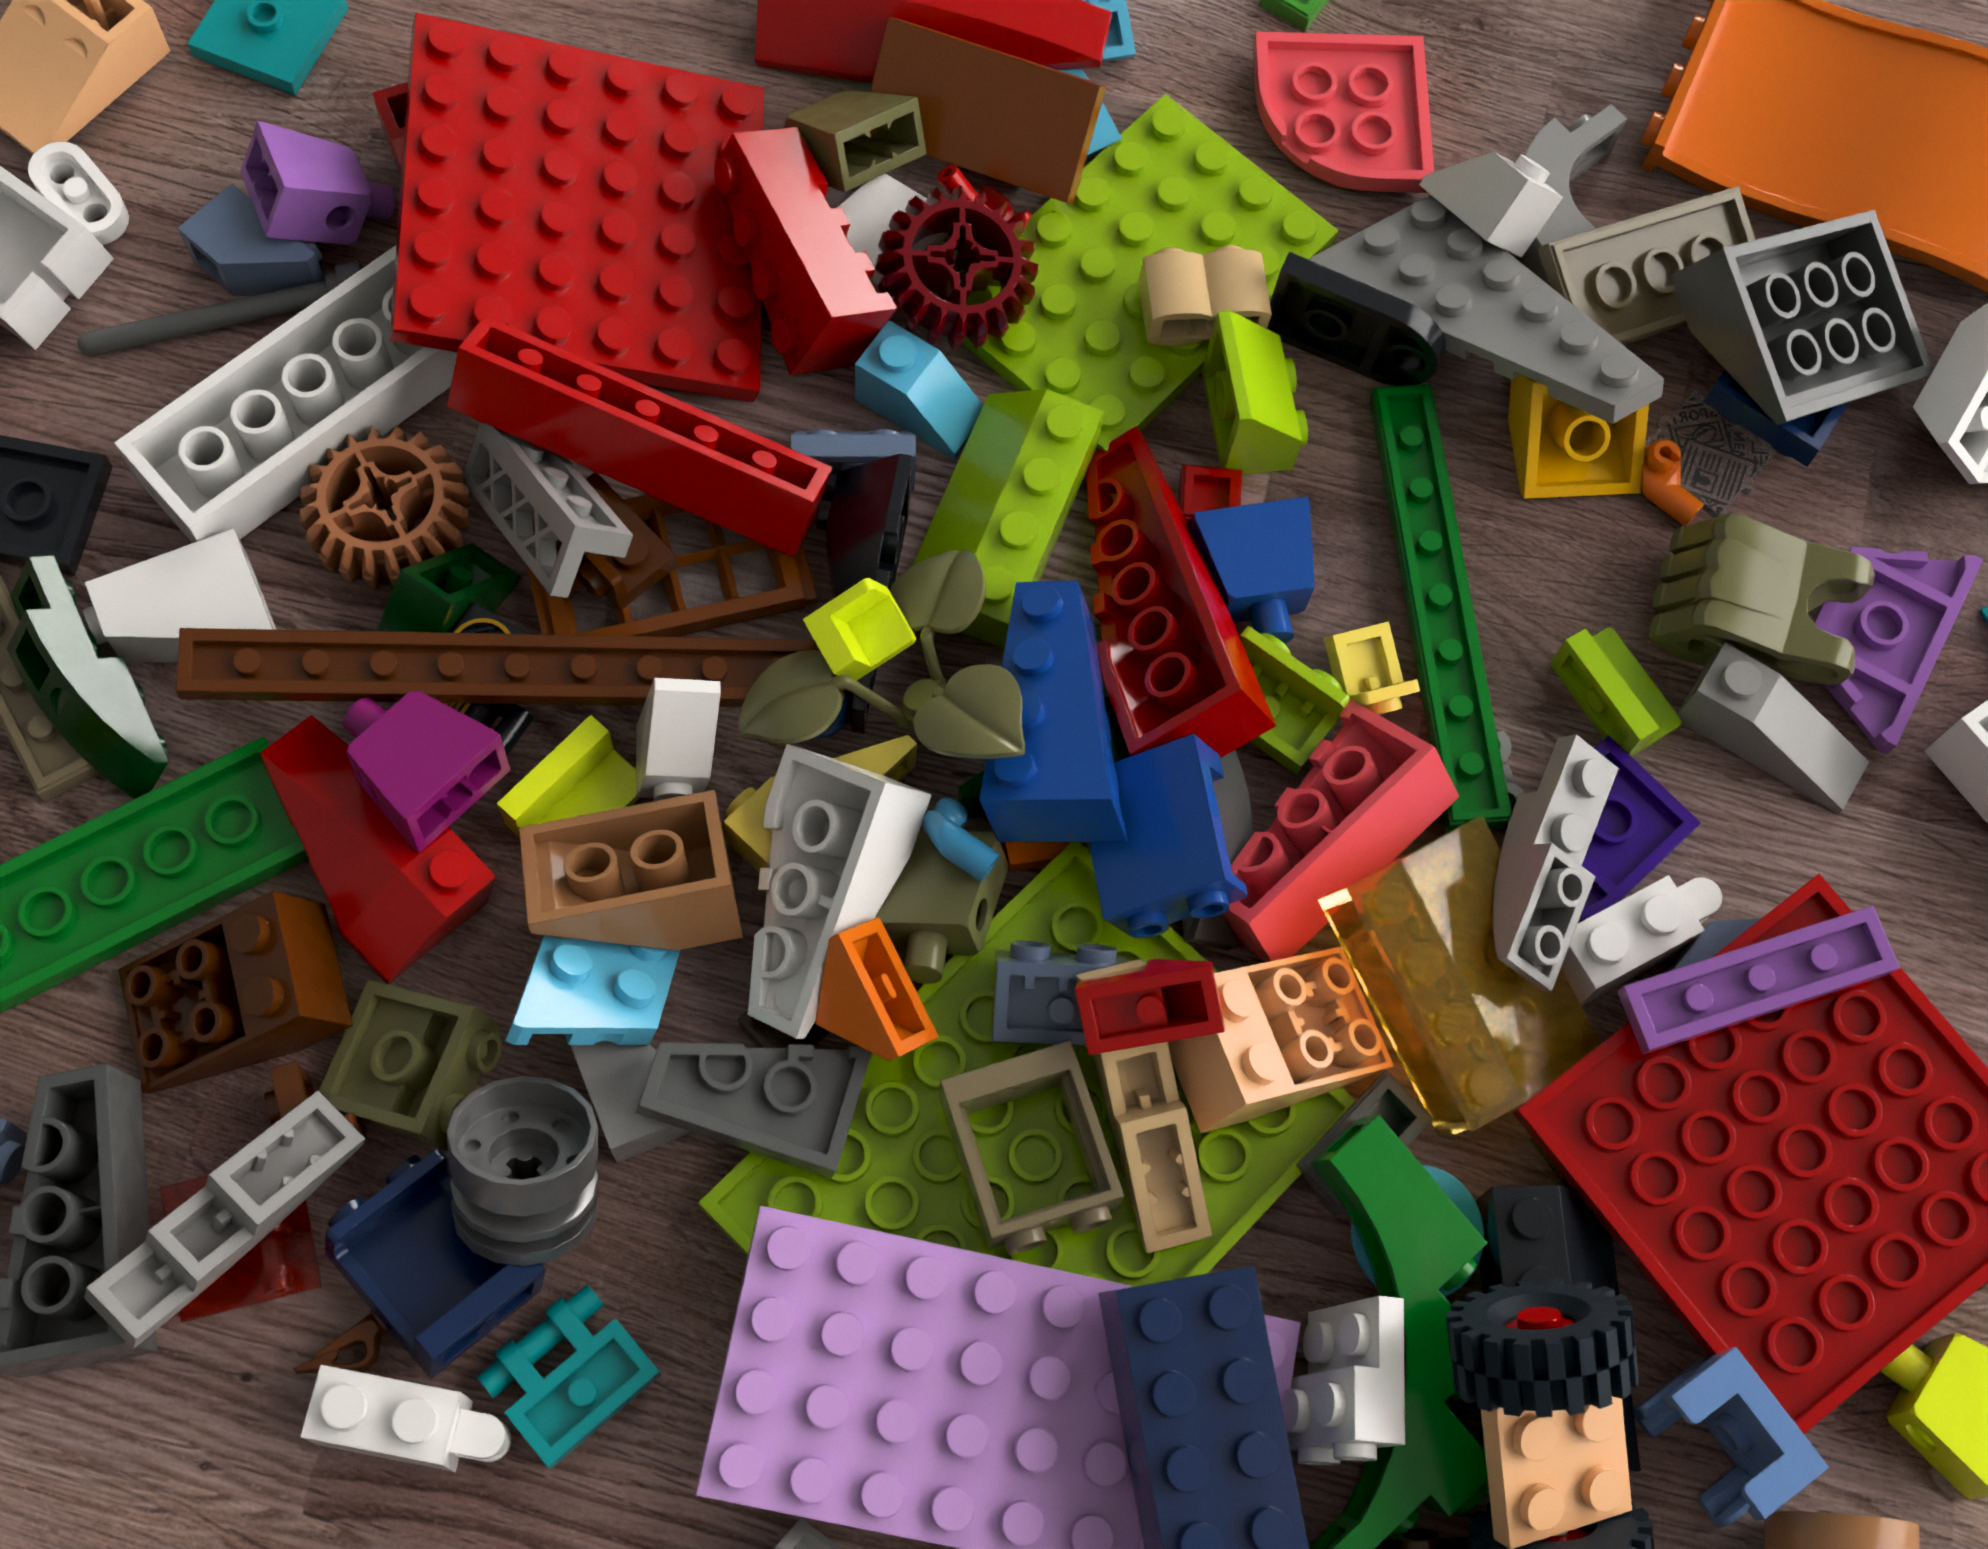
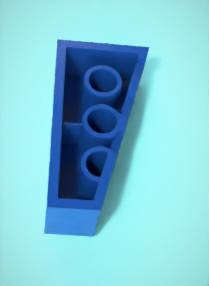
M1079 581L1016 582L1002 667L1014 676L1021 690L1025 754L1016 757L986 759L979 801L999 842H1127L1125 824L1121 815L1117 772L1114 767L1111 749L1110 725L1103 696L1104 687L1095 627Z

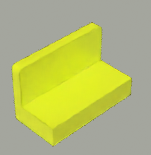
M590 715L499 800L497 805L505 825L520 838L519 827L632 806L639 799V797H636V769L614 750L609 730Z

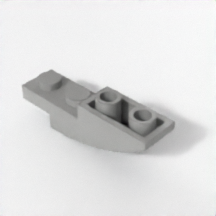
M1577 734L1558 737L1538 790L1518 795L1506 830L1495 879L1493 933L1497 958L1542 992L1552 991L1594 882L1595 876L1586 870L1582 863L1619 769Z

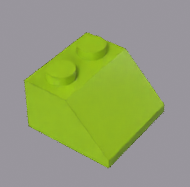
M1231 310L1218 311L1202 369V378L1220 468L1242 470V475L1293 470L1300 447L1306 446L1308 441L1306 415L1303 410L1295 409L1292 393H1295L1297 386L1294 361L1291 357H1284L1280 335Z

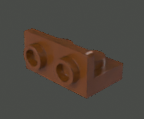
M594 472L586 480L633 534V538L625 558L584 552L576 576L594 598L599 600L605 595L621 611L675 569L678 564L676 555L598 473ZM560 540L556 541L557 556L562 545Z

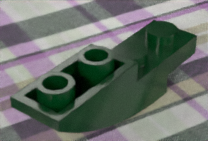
M54 555L29 557L10 595L20 622L6 649L22 681L56 730L82 758L107 780L133 799H136L152 791L169 763L166 742L159 733H156L146 711L142 687L137 681H133L123 656L98 658V647L95 637L91 632L86 631L76 608L74 589L69 581L64 580Z

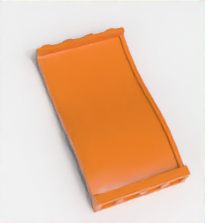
M1706 0L1711 3L1705 17L1698 14L1694 15L1681 44V47L1690 50L1684 65L1677 62L1674 63L1660 95L1670 98L1665 112L1662 114L1654 110L1641 138L1640 144L1649 147L1641 168L1652 172L1654 167H1660L1713 194L1739 186L1745 207L1803 227L1875 210L1890 252L1929 265L1988 293V48L1939 33L1871 17L1824 0Z

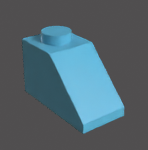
M889 320L855 363L856 401L902 429L916 434L917 438L954 460L957 458L968 441L983 404L939 349Z

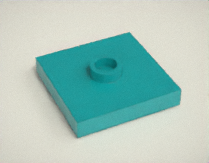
M215 0L187 45L191 55L195 58L296 96L349 8L346 0Z

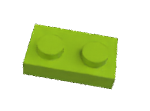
M1247 626L1239 637L1276 724L1274 728L1251 740L1250 743L1298 776L1308 763L1310 755L1320 741L1326 739L1340 721L1339 716L1347 707L1350 697L1342 691L1341 685L1330 674L1320 669L1312 670L1294 658L1288 647L1280 639L1268 633L1260 634Z

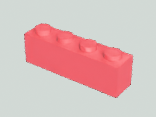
M1353 700L1349 701L1347 707L1340 714L1339 717L1343 725L1332 741L1322 739L1310 755L1309 760L1313 767L1298 788L1287 787L1275 803L1277 816L1266 832H1254L1231 864L1233 874L1246 884L1248 897L1230 903L1229 909L1223 913V916L1238 937L1239 943L1265 962L1293 957L1460 797L1433 745Z

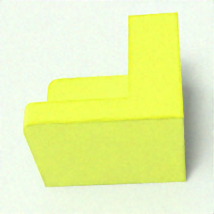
M870 578L861 580L803 619L833 674L837 676L847 675L856 681L910 647L916 641L915 634L889 589Z

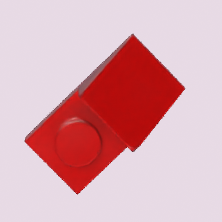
M1151 959L1147 960L1145 971L1077 982L1075 987L1088 1055L1225 1032L1212 962Z

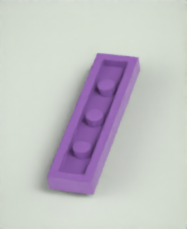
M1870 906L1625 985L1617 992L1643 1055L1891 974L1900 969V966L1875 908Z

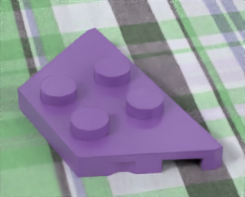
M1852 546L1848 551L1857 553L1871 561L1875 573L1873 586L1862 599L1854 603L1827 601L1818 607L1812 619L1818 628L1830 634L1848 639L1853 645L1856 658L1853 676L1841 684H1824V686L1876 749L1885 755L1889 754L1897 746L1983 562V559L1975 555H1963L1958 561L1928 559V552L1904 550L1900 553L1892 554L1880 548Z

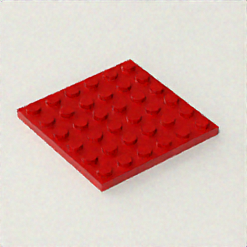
M416 13L411 33L389 341L458 353V348L480 320L484 316H488L641 384L754 402L760 393L761 300L757 298L753 289L752 269L744 247H740L735 239L733 216L725 195L719 192L716 186L714 165L733 133L763 130L764 88Z
M1818 874L1713 957L1851 913L1852 910L1825 879ZM1901 967L1891 974L1643 1055L1630 1022H1628L1512 1113L1572 1188L1576 1189L1580 1198L1709 1357L1736 1346L1803 1434L1808 1432L1988 1282V1067Z

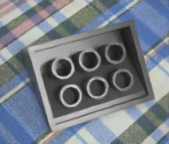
M1875 210L1726 247L1670 275L1678 296L1679 306L1684 313L1690 332L1776 425L1927 378L1933 372V367Z

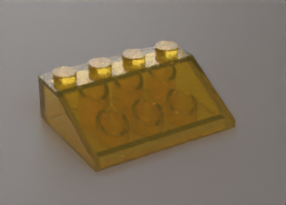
M1482 815L1318 899L1423 1107L1434 1117L1431 1122L1438 1136L1470 1133L1528 1101L1601 1044L1562 968H1560L1552 991L1542 992L1497 958L1493 933V900L1501 851Z

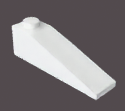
M791 744L786 745L765 805L763 828L772 831L769 867L760 868L758 890L766 891L764 927L754 935L748 1005L749 1016L796 1039L806 1038L816 1020L829 938L842 931L875 919L911 856L932 796L931 794Z

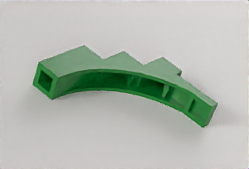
M1380 1115L1359 1118L1310 1163L1316 1168L1340 1200L1358 1232L1372 1268L1378 1295L1404 1299L1405 1445L1377 1448V1460L1366 1461L1360 1479L1341 1515L1308 1545L1309 1549H1375L1385 1538L1388 1541H1393L1398 1532H1407L1420 1517V1512L1416 1508L1421 1504L1427 1510L1450 1517L1454 1512L1459 1515L1473 1508L1488 1491V1486L1485 1483L1488 1480L1485 1450L1444 1403L1448 1398L1452 1402L1459 1400L1460 1392H1455L1453 1387L1446 1315L1447 1311H1451V1303L1439 1290L1441 1287L1445 1290H1450L1463 1282L1477 1267L1473 1257L1488 1243Z

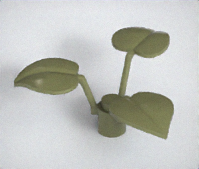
M965 549L961 551H947L915 564L901 574L893 583L890 593L913 633L921 631L920 642L930 674V679L918 680L908 687L904 694L902 707L898 708L847 675L835 676L821 651L805 650L789 654L777 660L757 678L746 695L738 724L739 732L743 739L757 738L774 744H792L807 741L827 730L834 722L842 707V695L839 690H848L892 717L898 727L903 728L911 725L922 745L935 753L968 759H997L1023 756L1025 754L1022 727L1023 698L1014 676L1001 666L984 664L969 666L959 670L947 682L942 675L933 643L935 631L943 634L959 633L965 630L979 614L985 599L986 581L983 568L977 557Z

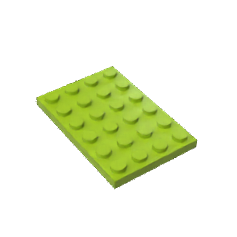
M1164 94L1120 134L1122 140L1107 146L1083 168L1074 202L1065 203L1050 198L1031 216L1018 240L1034 241L1035 251L1029 260L1039 265L1038 275L1034 282H1031L1035 286V295L1030 304L1024 306L1025 314L1021 321L1015 325L1008 323V331L1005 336L998 340L988 334L985 344L977 349L967 336H965L962 343L1019 391L1049 389L1104 410L1100 439L1095 451L1098 449L1108 451L1112 440L1135 426L1142 431L1202 373L1210 342L1208 340L1175 346L1156 345L1146 341L1138 284L1144 257L1153 255L1166 248H1179L1186 252L1204 255L1229 245L1261 252L1269 301H1271L1280 270L1288 253L1292 252L1309 260L1314 255L1331 247L1335 243L1339 232L1337 228L1167 94ZM987 286L985 291H972L967 299V305L980 304L994 298L1000 293V287Z

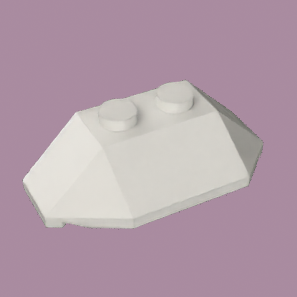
M1988 303L1960 322L1913 405L1914 410L1938 445L1968 484L1988 483Z

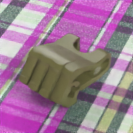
M1734 513L1720 514L1717 517L1675 529L1670 541V551L1673 554L1666 556L1662 561L1659 578L1663 584L1657 586L1653 595V609L1656 612H1660L1653 617L1649 628V638L1653 642L1658 643L1677 659L1702 666L1708 664L1709 659H1712L1727 639L1741 652L1787 678L1818 684L1836 685L1843 683L1853 676L1856 665L1853 645L1848 639L1830 634L1818 628L1808 612L1827 601L1854 603L1862 599L1873 586L1875 573L1871 561L1857 553L1808 542L1749 517Z

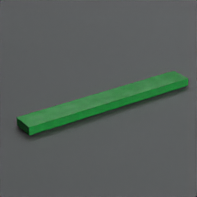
M1432 385L1374 387L1369 400L1429 741L1436 748L1460 796L1442 813L1445 832L1458 833L1507 829L1512 815Z

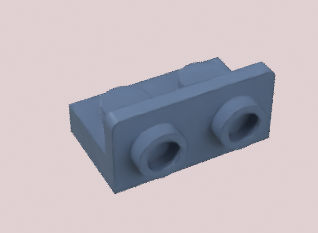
M817 429L812 431H796L791 434L792 450L833 467L825 491H834L839 471L896 454L912 456L911 491H914L916 434L910 431H893L888 429L875 431H832Z
M1013 941L1010 943V951L996 950L992 1040L1038 1044H1060L1071 1040L1072 1045L1086 1046L1075 992L1077 984L1076 975L1129 962L1127 957L1116 956L1117 948L1099 944L1078 945L1077 954L1050 953V944L1038 941Z

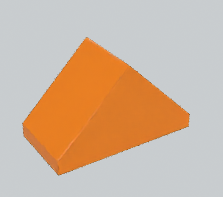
M877 917L829 938L815 1024L888 1061H892L939 1038L880 917Z

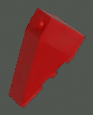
M310 715L261 751L260 759L289 823L295 827L309 858L311 871L317 883L320 882L334 912L333 919L342 938L389 985L488 903L497 876L449 827L420 853L414 850L358 783L346 754L348 744L313 715Z

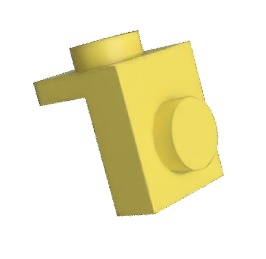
M1389 621L1323 638L1332 675L1341 685L1342 691L1350 697V700L1379 715L1402 709L1400 696L1420 692L1417 679L1405 682L1403 680Z

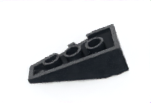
M896 454L839 471L833 494L823 493L818 510L817 529L826 531L827 559L833 599L865 578H870L886 586L889 591L896 581L910 514L911 455ZM878 667L857 680V682L873 691ZM846 690L852 732L864 734L870 704Z

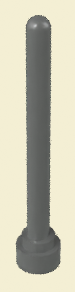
M360 260L335 265V272L325 274V280L88 331L79 336L77 341L78 348L87 356H95L301 311L363 268Z

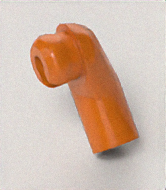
M1659 439L1645 448L1641 481L1643 495L1682 526H1687L1705 504L1681 486V451L1678 445L1669 439Z

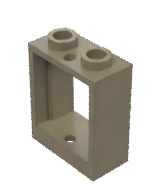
M1071 1040L940 1081L939 1099L988 1250L1005 1245L1007 1254H1016L1047 1242L1044 1232L1070 1224L1073 1233H1082L1101 1227L1113 1220L1110 1211L1118 1209L1124 1198V1193ZM1059 1087L1094 1192L1001 1221L967 1115Z

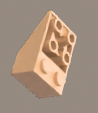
M12 0L0 20V130L32 155L47 144L67 142L170 52L153 8L143 0Z
M1342 946L1214 973L1225 1032L1168 1042L1172 1064L1200 1133L1256 1119L1394 1067Z

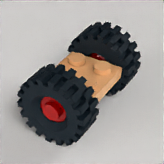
M1547 1279L1546 1284L1533 1285L1532 1280L1516 1281V1287L1507 1288L1503 1284L1489 1286L1487 1294L1474 1291L1465 1295V1301L1456 1300L1451 1305V1311H1447L1446 1315L1453 1387L1455 1392H1460L1462 1400L1466 1403L1477 1401L1478 1408L1481 1409L1490 1503L1486 1504L1487 1512L1478 1510L1472 1516L1473 1524L1469 1523L1468 1525L1470 1549H1655L1652 1521H1649V1514L1644 1508L1635 1509V1503L1631 1500L1622 1399L1631 1394V1387H1637L1639 1376L1632 1305H1629V1299L1623 1294L1615 1296V1290L1606 1286L1592 1290V1283L1577 1281L1573 1285H1563V1279Z

